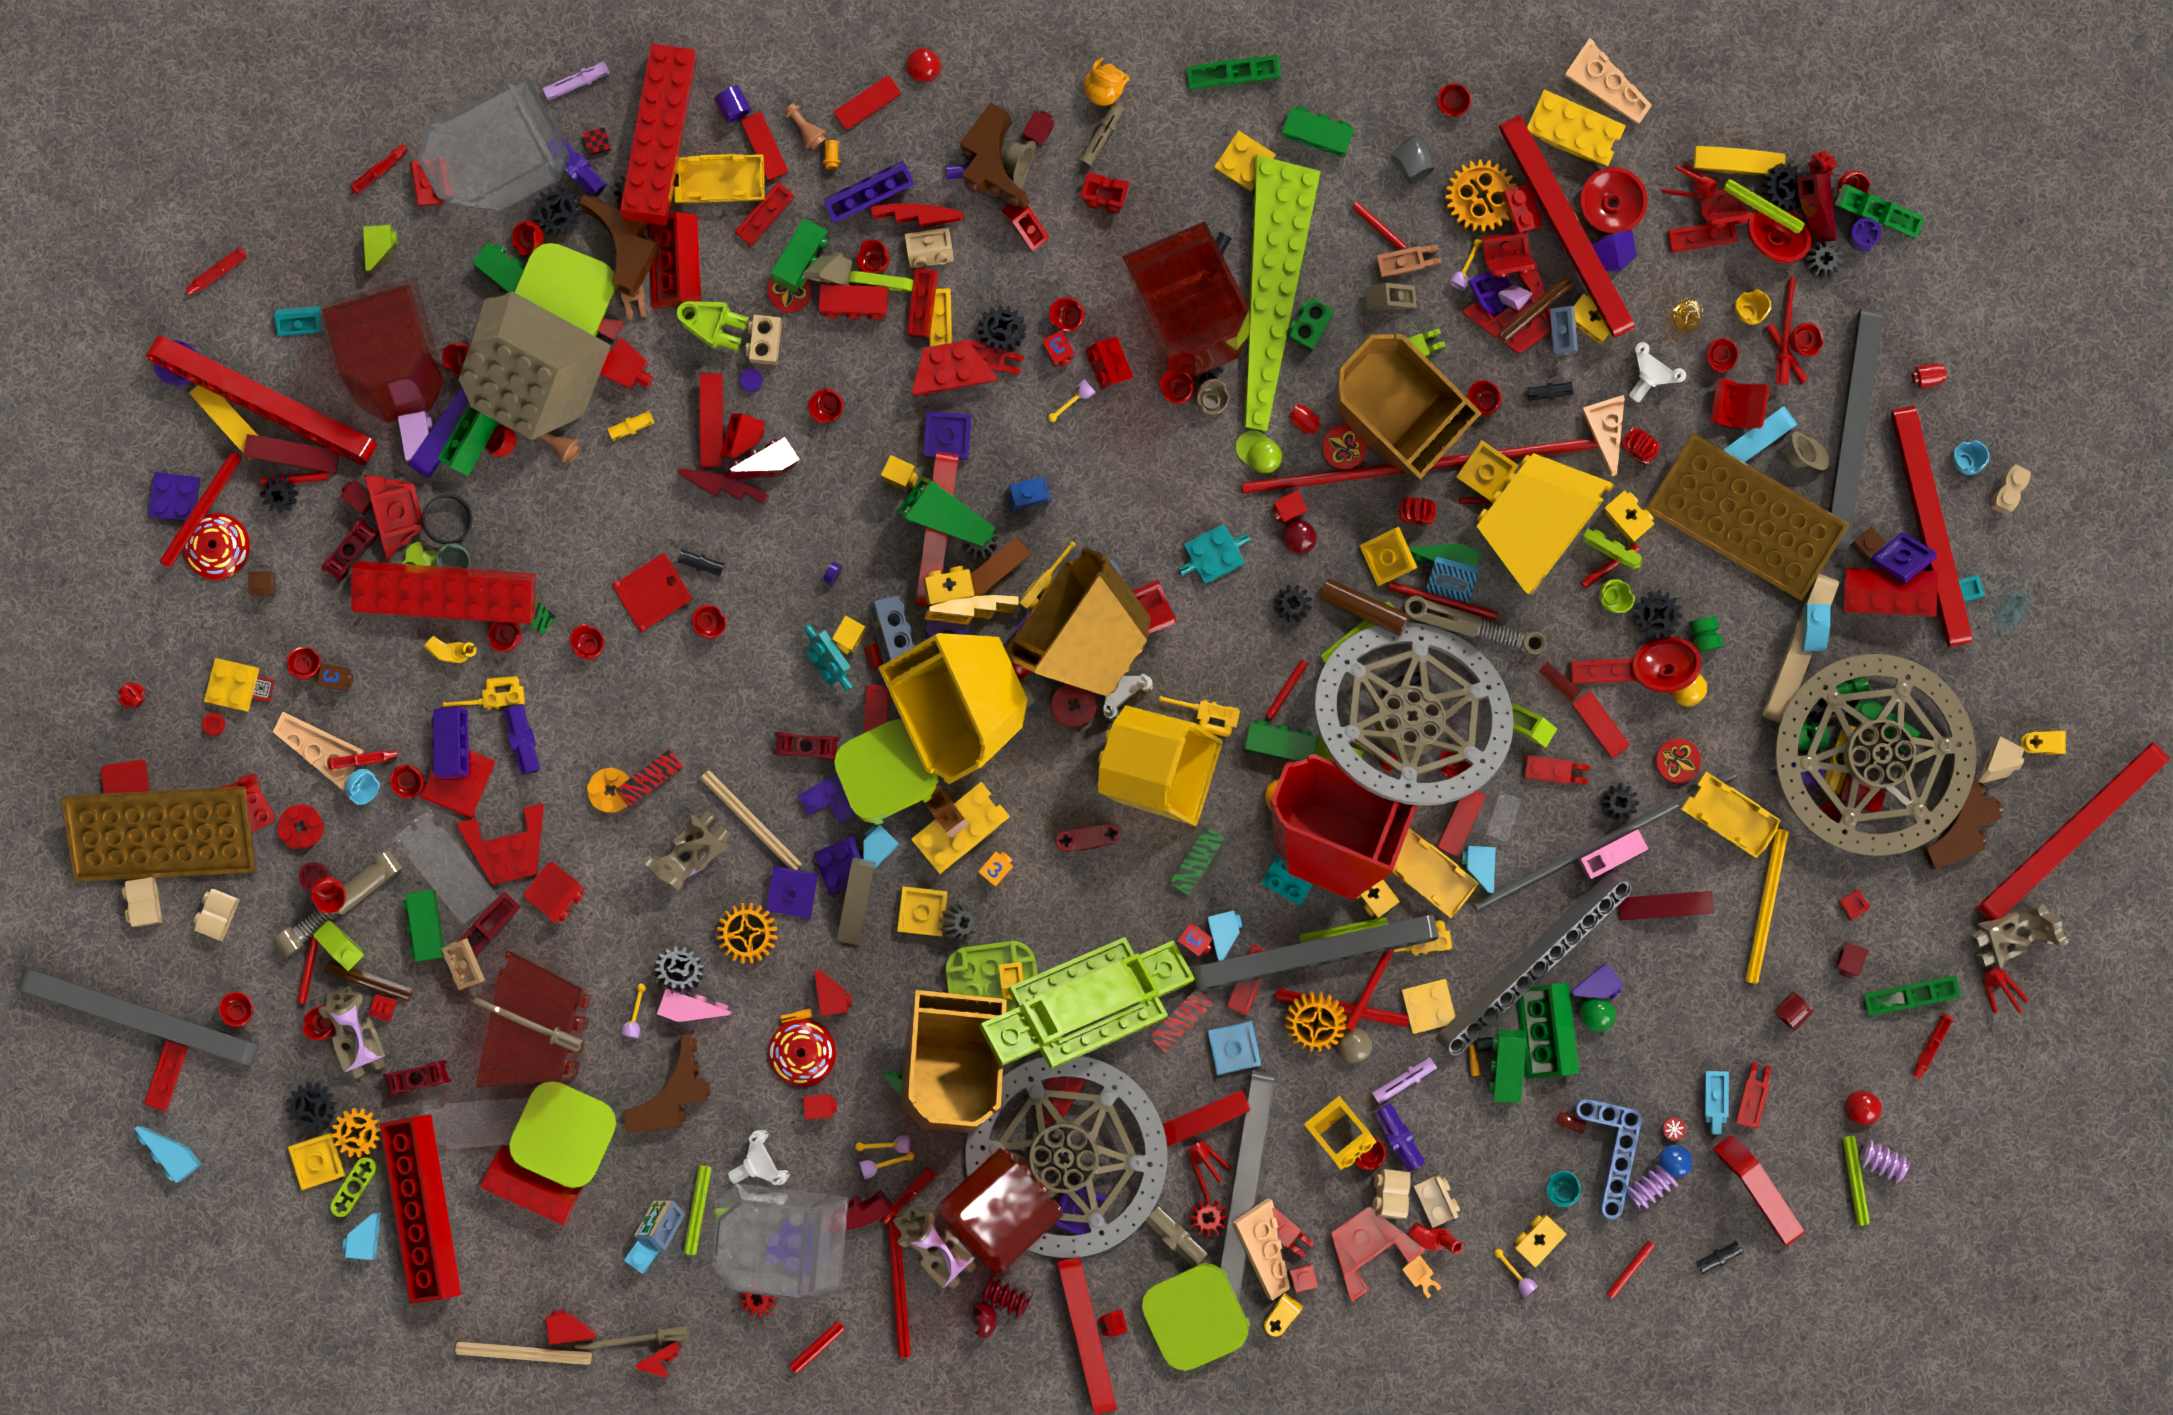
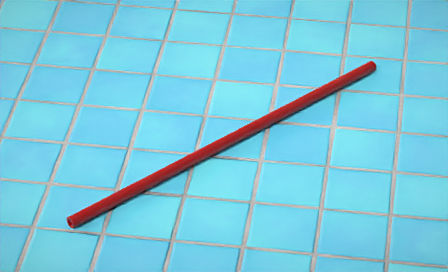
M1586 438L1497 451L1511 460L1525 458L1526 455L1531 457L1533 453L1542 456L1596 449L1598 446L1594 438ZM1471 453L1441 457L1430 470L1463 466ZM1391 464L1245 482L1241 483L1243 494L1406 472Z

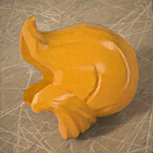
M1101 57L1092 65L1091 70L1086 75L1083 89L1086 97L1096 105L1107 106L1119 99L1125 84L1130 81V77L1110 63L1100 67L1104 59Z

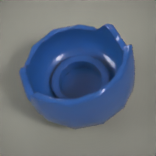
M1669 1145L1658 1154V1165L1662 1166L1673 1177H1683L1689 1174L1692 1169V1156L1685 1147Z

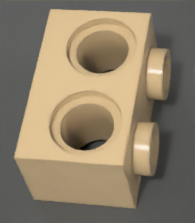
M754 315L753 321H749L748 334H752L751 343L746 345V356H749L751 363L778 365L782 327L781 317ZM762 324H769L771 329L768 333L761 334L759 327ZM766 346L768 347V353L764 356H759L756 354L757 348Z

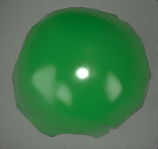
M1592 997L1585 1001L1579 1010L1580 1019L1583 1024L1593 1032H1603L1610 1029L1617 1018L1616 1009L1606 999L1600 1001Z

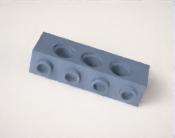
M899 595L877 600L867 605L884 664L915 647L910 636L911 627L906 622L904 615L905 606L900 601ZM888 617L894 620V626L888 623ZM894 638L900 641V648L894 644Z

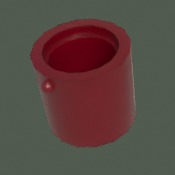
M316 862L305 864L300 869L298 875L300 885L308 891H311L312 885L317 880L324 877H332L331 870L326 865Z
M1793 991L1774 1010L1778 1018L1794 1031L1814 1012L1812 1007Z

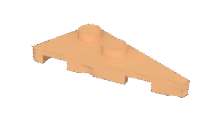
M1624 395L1584 407L1582 412L1611 477L1617 475Z

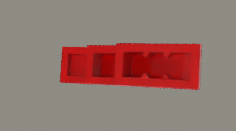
M925 204L871 206L873 219L895 215L897 224L919 220L920 229L964 220L962 211Z
M700 373L701 467L724 466V458L720 457L724 442L723 373Z
M1239 1090L1164 1123L1163 1127L1167 1146H1171L1251 1111L1243 1091Z

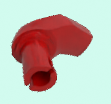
M1415 1222L1408 1230V1235L1424 1249L1443 1250L1446 1248L1456 1255L1463 1250L1462 1241L1452 1237L1451 1231L1445 1228L1427 1229L1418 1222Z

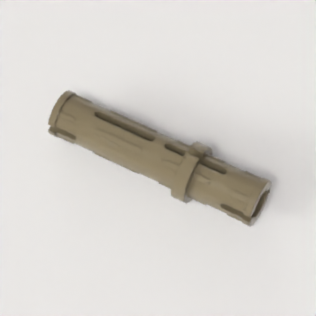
M1114 102L1104 119L1101 118L1099 128L1079 159L1085 165L1092 167L1112 131L1116 130L1115 125L1125 111V108ZM1111 117H1113L1107 129L1105 130V132H1103L1107 124L1109 123ZM1101 137L1100 141L1098 142L1097 146L1095 147L1092 153L1094 146L1096 145L1098 139Z

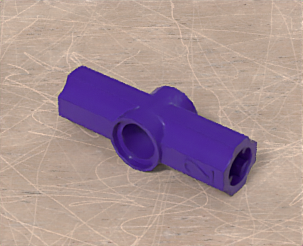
M561 136L550 143L547 151L563 166L562 169L575 182L577 181L590 196L596 197L605 189L607 184L595 173L588 161L579 152L576 153Z
M521 704L504 709L510 732L508 733L509 741L513 752L516 753L521 775L541 770L535 750L534 734L528 725L525 708Z
M1390 1103L1374 1112L1375 1117L1386 1133L1387 1141L1393 1151L1397 1152L1407 1172L1423 1165L1425 1162L1414 1144V1138L1405 1123L1403 1124L1392 1104Z

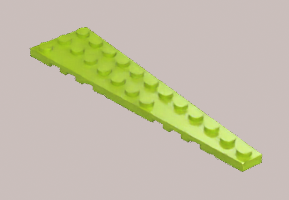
M1260 155L1255 156L1254 171L1255 197H1253L1254 219H1252L1253 242L1251 243L1252 259L1250 263L1249 333L1247 334L1248 355L1246 356L1247 377L1245 381L1244 427L1267 432L1321 171Z

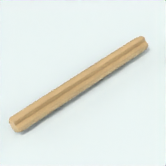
M708 770L701 776V780L788 868L798 870L802 866V863L711 771Z
M457 1342L455 1347L457 1355L583 1365L591 1364L592 1360L590 1352L469 1342Z

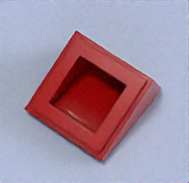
M878 643L864 648L870 670L884 664Z

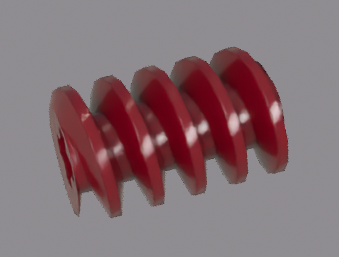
M991 1275L982 1293V1303H986L991 1299L992 1307L999 1303L1000 1312L1007 1307V1315L1009 1316L1015 1311V1319L1018 1320L1024 1314L1032 1295L1028 1299H1026V1291L1017 1295L1018 1287H1014L1009 1291L1010 1283L1007 1282L1001 1287L1002 1280L999 1278L993 1283V1275Z

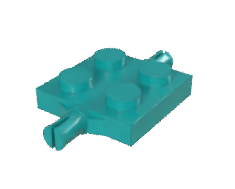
M1222 524L1184 544L1189 554L1190 562L1179 567V571L1184 576L1195 570L1206 585L1245 565L1239 553V547L1250 542V538L1245 533L1234 539L1229 534L1225 525Z
M811 623L805 626L803 630L809 637L810 643L804 650L809 661L814 663L819 670L820 677L829 686L839 681L845 692L852 689L854 686L847 678V671L850 669V665L826 630L817 634Z

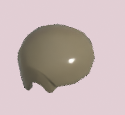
M1209 379L1199 386L1195 399L1197 406L1202 412L1207 415H1217L1227 408L1230 395L1224 382L1217 379Z
M1354 1028L1353 1032L1347 1030L1344 1032V1036L1338 1039L1337 1054L1343 1061L1349 1064L1363 1062L1372 1051V1039L1366 1031L1360 1028Z

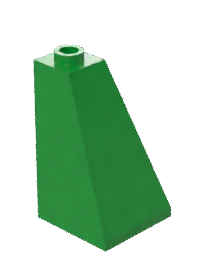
M924 476L919 479L896 511L897 514L910 521L980 546L989 543L994 536L993 531L995 527Z

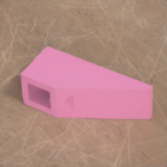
M1637 829L1578 859V862L1587 879L1590 880L1648 850V847Z
M668 988L665 990L657 1012L658 1015L677 1022L732 1014L731 1011L727 1010L728 1005L717 1001L715 1005L706 1002L707 998L701 995L694 994L693 997L685 995L686 990H684L682 995L679 993V990H675L674 994H671V989Z

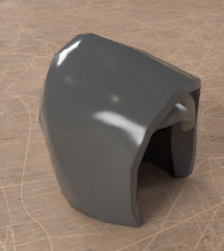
M1418 136L1410 137L1390 155L1393 163L1402 171L1409 185L1423 180L1435 169L1428 144Z

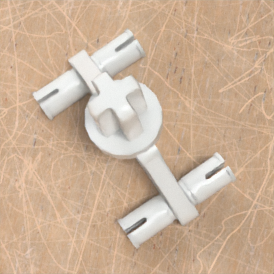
M1640 342L1637 344L1635 351L1640 368L1639 377L1641 379L1629 394L1633 400L1640 402L1651 386L1656 387V385L1679 383L1685 380L1686 372L1683 369L1671 370L1649 354V345L1647 343Z
M1141 674V676H1122L1116 691L1110 694L1109 697L1106 696L1103 707L1105 717L1115 721V718L1118 717L1117 708L1139 689L1147 693L1150 690L1152 691L1153 682L1150 677L1145 674Z
M756 1130L749 1137L750 1145L747 1158L744 1159V1164L728 1173L729 1179L733 1184L749 1176H757L772 1182L773 1185H782L790 1177V1174H787V1170L777 1171L763 1144L768 1138V1134H765L766 1130Z

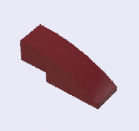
M504 891L457 942L467 938L476 957L512 919L521 906Z
M879 1190L863 1202L856 1195L820 1220V1230L823 1233L839 1232L868 1225L892 1212V1203L882 1190Z

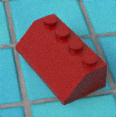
M675 212L669 214L667 226L649 223V238L655 242L658 254L650 267L652 308L679 307L684 302H701L697 215Z
M1847 568L1844 612L1936 617L1939 571H1920L1905 584L1882 569Z
M502 1145L490 1165L480 1188L561 1225H566L584 1185L572 1189L563 1187V1185L523 1167L521 1168L515 1164L510 1156L509 1147Z

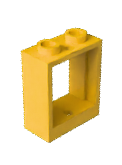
M1340 1096L1304 1124L1340 1170L1352 1165L1358 1156L1368 1152L1373 1147V1144L1376 1143L1372 1134ZM1347 1114L1362 1134L1339 1153L1335 1154L1320 1135Z

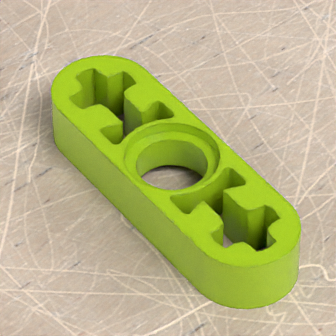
M850 271L849 284L855 286L887 287L888 290L907 293L912 292L913 280L908 278L859 271Z
M365 1157L357 1161L331 1203V1211L335 1216L344 1217L351 1213L377 1171V1163L374 1159ZM370 1162L371 1164L369 1167L372 1170L371 1172L364 1173L362 1177L366 1178V1181L364 1183V1181L361 1178L355 1177L354 1174L356 1172L358 1175H360L363 1171L361 1164H366ZM352 1180L360 1184V1190L356 1194L348 1190V1184ZM343 1192L348 1197L354 1198L353 1202L350 1199L347 1200L345 1204L346 1211H337L339 1208L336 1205L337 1202L341 1203L346 1198L342 1196Z

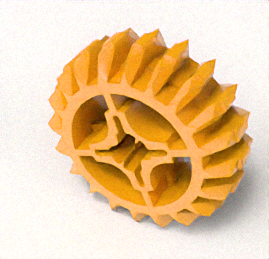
M741 903L740 911H738L736 906H732L733 915L725 911L724 914L728 917L727 921L720 918L719 922L725 924L724 928L717 927V931L723 932V935L717 936V940L724 939L725 943L720 944L719 947L720 949L728 947L729 949L724 954L728 956L733 952V961H736L738 956H741L740 963L744 964L746 957H749L750 964H753V956L762 961L763 958L760 953L763 952L768 956L770 952L766 947L775 948V945L769 942L770 939H778V936L771 935V931H777L778 928L775 926L770 927L769 924L775 922V919H766L770 914L769 911L760 914L762 906L759 905L756 911H754V904L750 903L749 909L746 910L745 904ZM748 914L758 917L764 924V927L753 928L750 925ZM741 916L740 929L729 933L732 922ZM746 926L749 927V930L758 931L749 935L748 940H745V936H736V934L744 932ZM765 934L762 945L753 951L754 938ZM742 939L747 952L737 950L730 940Z
M1311 991L1309 998L1305 994L1301 995L1302 1001L1295 998V1006L1290 1005L1288 1007L1290 1013H1287L1285 1017L1288 1020L1285 1023V1027L1290 1029L1288 1036H1295L1293 1043L1296 1044L1301 1041L1300 1048L1302 1049L1309 1045L1310 1052L1313 1051V1047H1317V1050L1321 1052L1323 1045L1329 1050L1331 1048L1330 1042L1337 1045V1037L1342 1038L1344 1033L1341 1030L1346 1029V1024L1344 1023L1346 1015L1342 1014L1344 1012L1343 1007H1337L1339 1001L1336 999L1331 1002L1332 995L1330 994L1323 998L1322 991L1319 992L1318 997H1315L1314 992ZM1314 1007L1312 1012L1301 1014L1305 1009ZM1322 1008L1328 1010L1332 1014L1334 1020H1330V1017L1324 1016L1322 1014ZM1317 1013H1318V1019H1319V1021H1318V1023L1316 1024V1027H1315V1030H1314V1024H1313V1022H1314V1019H1316V1015H1317ZM1298 1023L1307 1027L1310 1030V1035L1304 1033L1298 1026ZM1331 1029L1327 1034L1317 1036L1320 1031Z

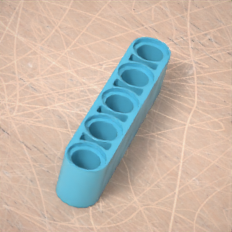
M1784 406L1764 420L1762 428L1750 430L1726 447L1724 451L1746 462L1798 424Z

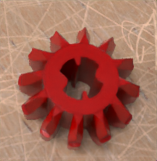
M1634 427L1625 434L1621 442L1624 451L1635 460L1637 459L1645 464H1649L1654 460L1661 448L1658 441L1640 428Z
M1419 497L1404 498L1400 501L1398 509L1399 519L1410 525H1430L1435 521L1437 514L1436 503L1431 499Z
M1206 1198V1206L1203 1205L1201 1200H1198L1197 1202L1201 1208L1191 1207V1210L1197 1213V1215H1189V1219H1197L1196 1222L1191 1224V1227L1195 1228L1200 1225L1197 1230L1199 1235L1203 1232V1229H1206V1237H1210V1229H1213L1215 1235H1218L1219 1231L1216 1226L1225 1228V1225L1219 1221L1228 1219L1226 1215H1219V1213L1226 1210L1223 1206L1216 1210L1219 1205L1218 1200L1214 1202L1213 1206H1210V1198ZM1211 1211L1214 1213L1212 1217H1215L1214 1221H1208L1206 1224L1202 1221L1204 1220L1202 1215L1203 1213L1208 1214Z
M754 1279V1288L747 1282L745 1287L749 1292L745 1290H740L739 1292L741 1295L746 1296V1298L739 1299V1303H747L742 1308V1311L745 1312L749 1308L752 1309L749 1313L750 1317H753L755 1311H757L758 1317L762 1318V1309L769 1315L771 1310L767 1305L771 1307H776L777 1305L775 1302L770 1301V1299H775L778 1295L775 1293L769 1294L774 1289V1286L771 1285L766 1289V1280L762 1281L760 1287L758 1279ZM758 1293H761V1298L764 1299V1302L755 1304V1299L752 1298L753 1294L756 1296Z

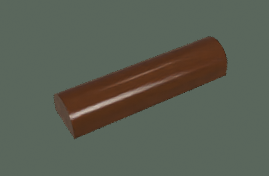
M1331 579L1325 582L1320 593L1321 601L1400 637L1411 618L1409 614Z

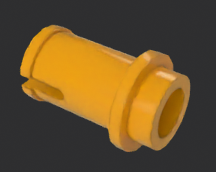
M829 140V143L825 141V160L823 165H825L827 170H836L838 165H840V160H838L839 142L836 140Z

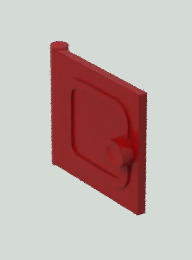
M665 552L620 581H615L612 584L640 632H645L647 628L693 600Z
M469 750V777L442 779L434 776L432 769L424 790L420 794V798L473 819L476 807L496 761Z

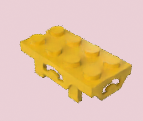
M1547 90L1543 91L1527 126L1530 133L1539 137L1541 141L1604 167H1608L1614 151L1611 150L1614 141L1620 140L1626 127L1622 123Z
M720 154L679 158L676 174L679 175V187H674L676 204L765 200L763 154Z
M1704 771L1696 783L1699 789L1693 798L1691 796L1687 797L1680 809L1751 856L1757 858L1766 849L1777 832L1781 820L1734 788Z
M982 782L954 804L968 822V826L950 838L938 820L935 819L911 839L939 874L943 873L1010 818L1001 805L996 807L989 799L991 793Z
M1408 829L1392 873L1451 919L1472 894L1479 882L1412 829Z

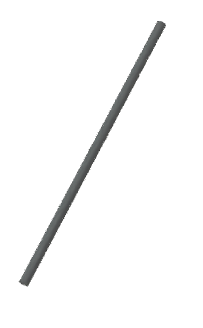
M1732 769L1717 777V779L1727 783L1737 778V774ZM1699 787L1474 902L1476 910L1479 911L1677 809L1684 804L1688 796L1693 798Z

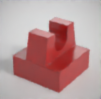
M375 993L368 1015L391 1022L398 1000Z
M1122 1309L1112 1311L1098 1318L1099 1323H1106L1107 1329L1102 1331L1103 1336L1113 1337L1128 1331Z

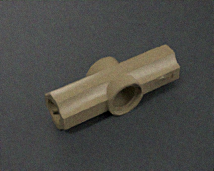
M1159 1206L1146 1218L1147 1224L1161 1236V1239L1174 1252L1177 1251L1192 1267L1197 1266L1207 1255L1205 1250L1191 1238V1235L1178 1222H1174Z

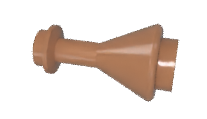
M793 103L785 109V117H792L800 127L806 149L811 148L813 151L819 149L827 141L825 138L826 131L806 122L798 112L800 106H796Z
M549 432L539 436L552 445L562 462L567 460L572 462L581 449L577 445V439L555 437Z

